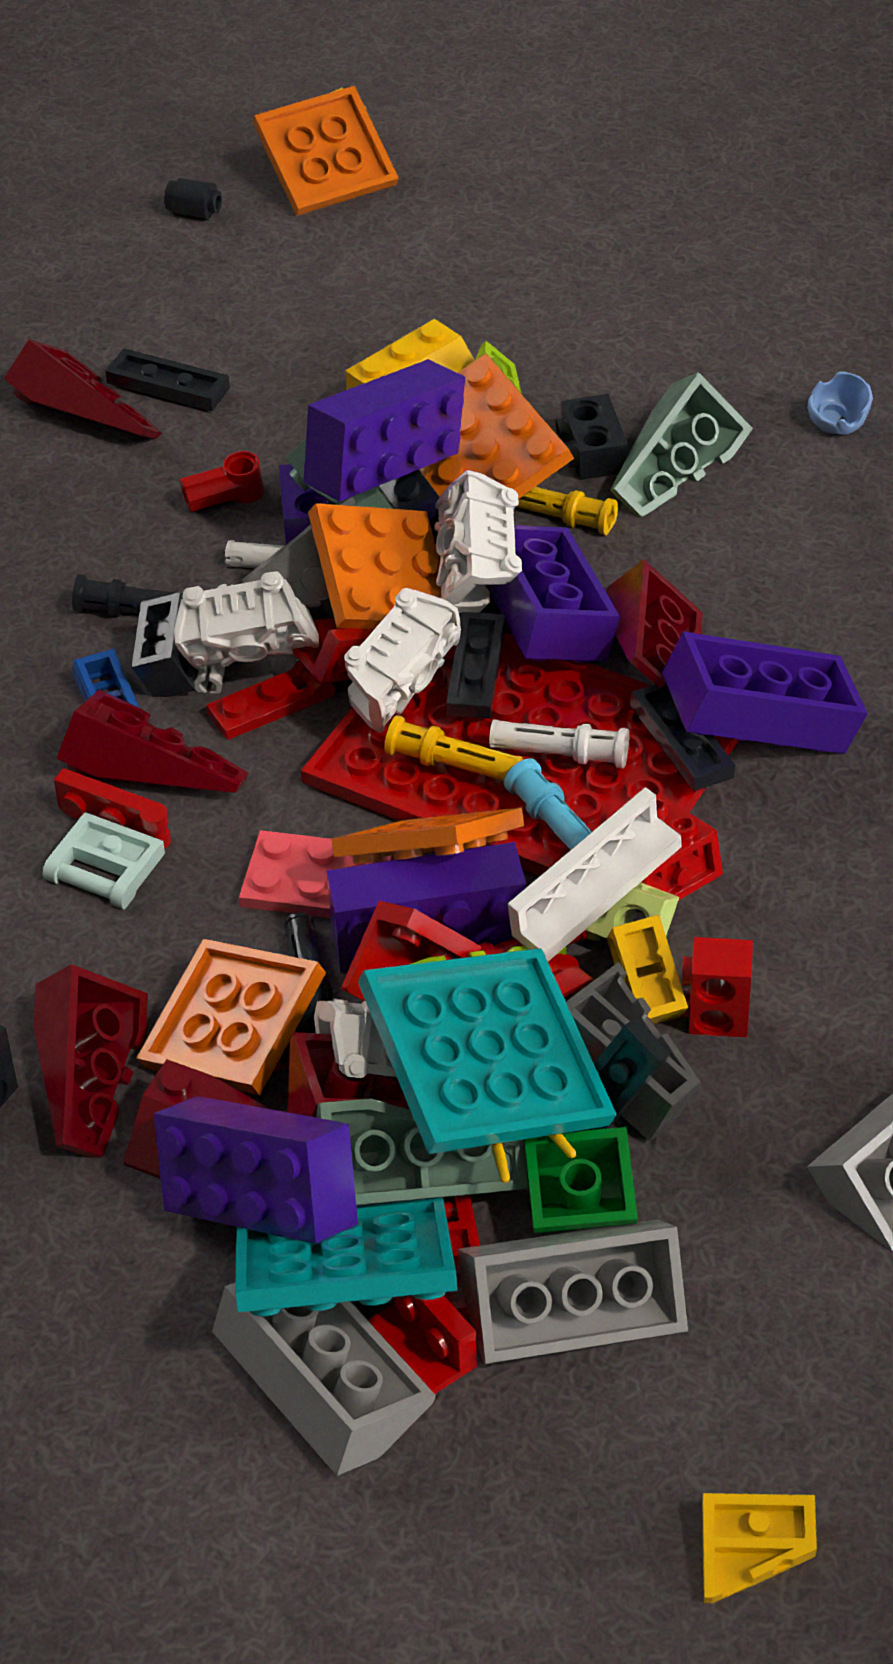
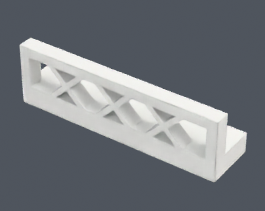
M645 787L508 903L512 936L529 950L542 948L548 962L682 847L681 835L657 817L656 795Z

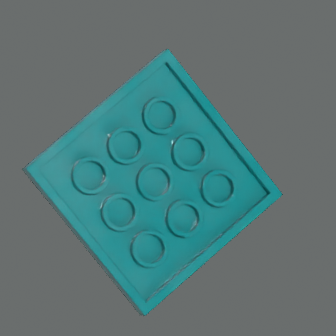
M542 948L364 970L358 980L359 987L428 1154L609 1126L617 1115Z
M443 1197L356 1205L358 1224L317 1244L237 1227L235 1281L237 1313L250 1311V1314L254 1316H270L279 1313L282 1308L304 1306L312 1311H322L333 1308L338 1302L359 1300L364 1305H380L390 1301L391 1297L413 1295L417 1299L431 1300L444 1296L448 1291H457L456 1269Z

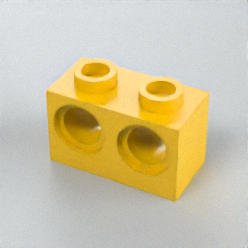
M660 915L612 927L606 939L614 965L618 962L627 973L623 979L636 999L643 997L651 1008L648 1017L652 1023L657 1024L679 1018L680 1014H683L688 1006Z

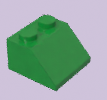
M627 1127L562 1133L576 1151V1156L573 1159L568 1158L548 1135L524 1139L534 1233L638 1224Z

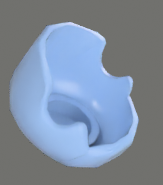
M845 371L837 372L835 377L826 383L819 381L808 400L807 409L810 419L827 434L846 435L855 432L863 425L870 412L873 401L870 385L860 376Z

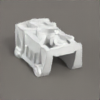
M470 470L465 471L446 488L436 502L435 507L439 509V522L435 523L434 530L438 531L436 550L440 555V566L436 584L441 587L442 599L454 605L459 613L481 612L490 603V592L485 584H506L511 582L522 571V561L515 555L513 509L519 504L518 493L514 489L508 488L481 473Z
M277 571L264 573L261 580L205 591L201 587L196 586L186 588L183 592V599L180 602L174 628L175 644L185 659L196 669H202L204 665L220 662L223 667L229 666V664L235 661L253 662L263 659L267 654L289 655L293 654V649L306 646L319 647V634L309 610L297 597L295 598L291 586Z
M403 588L395 597L393 609L360 647L352 646L344 655L348 676L353 681L348 687L349 702L370 728L382 733L391 717L395 713L400 715L413 695L421 692L432 680L436 670L444 664L445 660L443 657L453 645L457 646L460 640L461 624L458 609L444 599L417 590Z
M343 999L317 1001L314 1015L316 1034L332 1035L335 1062L339 1064V1070L344 1075L363 1078L367 1073L397 1077L366 1001H363L362 1004L348 1003L347 1000Z

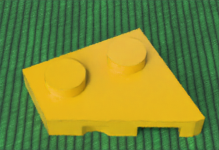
M703 1493L704 1603L717 1602L815 1557L817 1550L815 1495Z

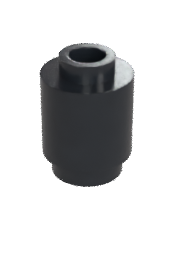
M178 178L177 181L170 180L165 189L164 204L165 208L173 211L175 215L209 220L213 213H219L222 206V194L218 191L215 183Z

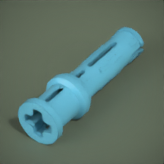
M531 758L524 759L515 764L506 774L504 787L510 794L518 795L526 804L528 814L534 819L544 820L570 850L592 833L586 824L564 802V792L556 783H550L541 774V767L536 760Z

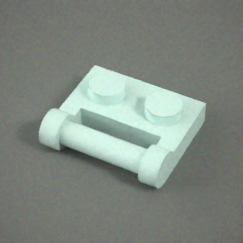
M85 812L46 860L43 867V878L55 884L63 881L110 899L111 905L125 910L135 897L137 889L164 856V842ZM76 859L116 874L120 878L115 882L70 864Z

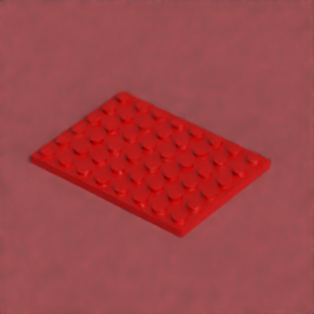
M504 633L491 719L447 716L446 703L456 646L453 645L443 657L445 660L444 664L436 670L429 684L421 692L413 695L400 715L395 713L391 717L382 733L370 728L352 707L301 770L303 784L398 821L522 808L524 826L507 831L508 839L486 842L485 846L515 842L522 869L541 876L570 851L564 842L544 820L534 819L528 814L524 801L518 795L510 794L504 787V781L439 762L428 767L422 765L420 759L396 753L394 756L387 755L384 750L386 734L391 721L396 715L404 717L406 723L427 729L431 726L440 727L444 731L445 736L480 745L513 756H521L523 759L531 758L536 760L541 767V774L550 783H556L564 792V802L591 831L598 828L645 787L655 795L661 794L688 812L692 810L707 788L696 791L692 790L630 706L631 692L651 685L591 663H577L572 660L559 659L539 662L525 658L514 636L508 633ZM494 719L512 723L576 729L578 725L590 724L592 729L618 732L620 728L629 729V749L624 769L616 768L615 763L588 760L587 764H578V761H574L571 756L490 748L489 735L491 724ZM713 735L728 756L739 742V740Z

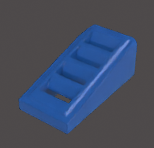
M114 649L73 660V678L85 701L98 690L102 691L116 687L117 690L108 692V694L119 699L122 698L123 701L139 707ZM106 676H110L112 678L92 684L91 682L92 680H96Z

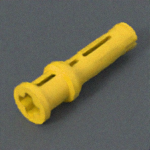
M537 486L519 498V504L516 506L531 512L562 518L563 523H566L569 527L574 528L578 524L598 529L599 534L606 536L616 522L618 503L615 499L608 498L602 501L585 497L584 492L578 490L564 494Z
M398 715L390 723L384 745L385 753L390 756L400 753L420 759L421 764L428 767L439 762L504 781L506 774L515 764L524 760L521 756H513L447 737L444 731L437 726H431L427 729L406 723L405 718Z

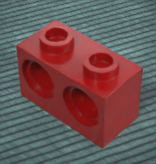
M694 937L693 957L683 956L681 986H691V988H682L688 1008L683 1014H680V1017L690 1018L689 1034L747 1038L753 940Z

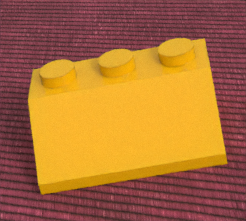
M433 319L345 370L346 389H351L427 359L457 373L475 360L459 334Z

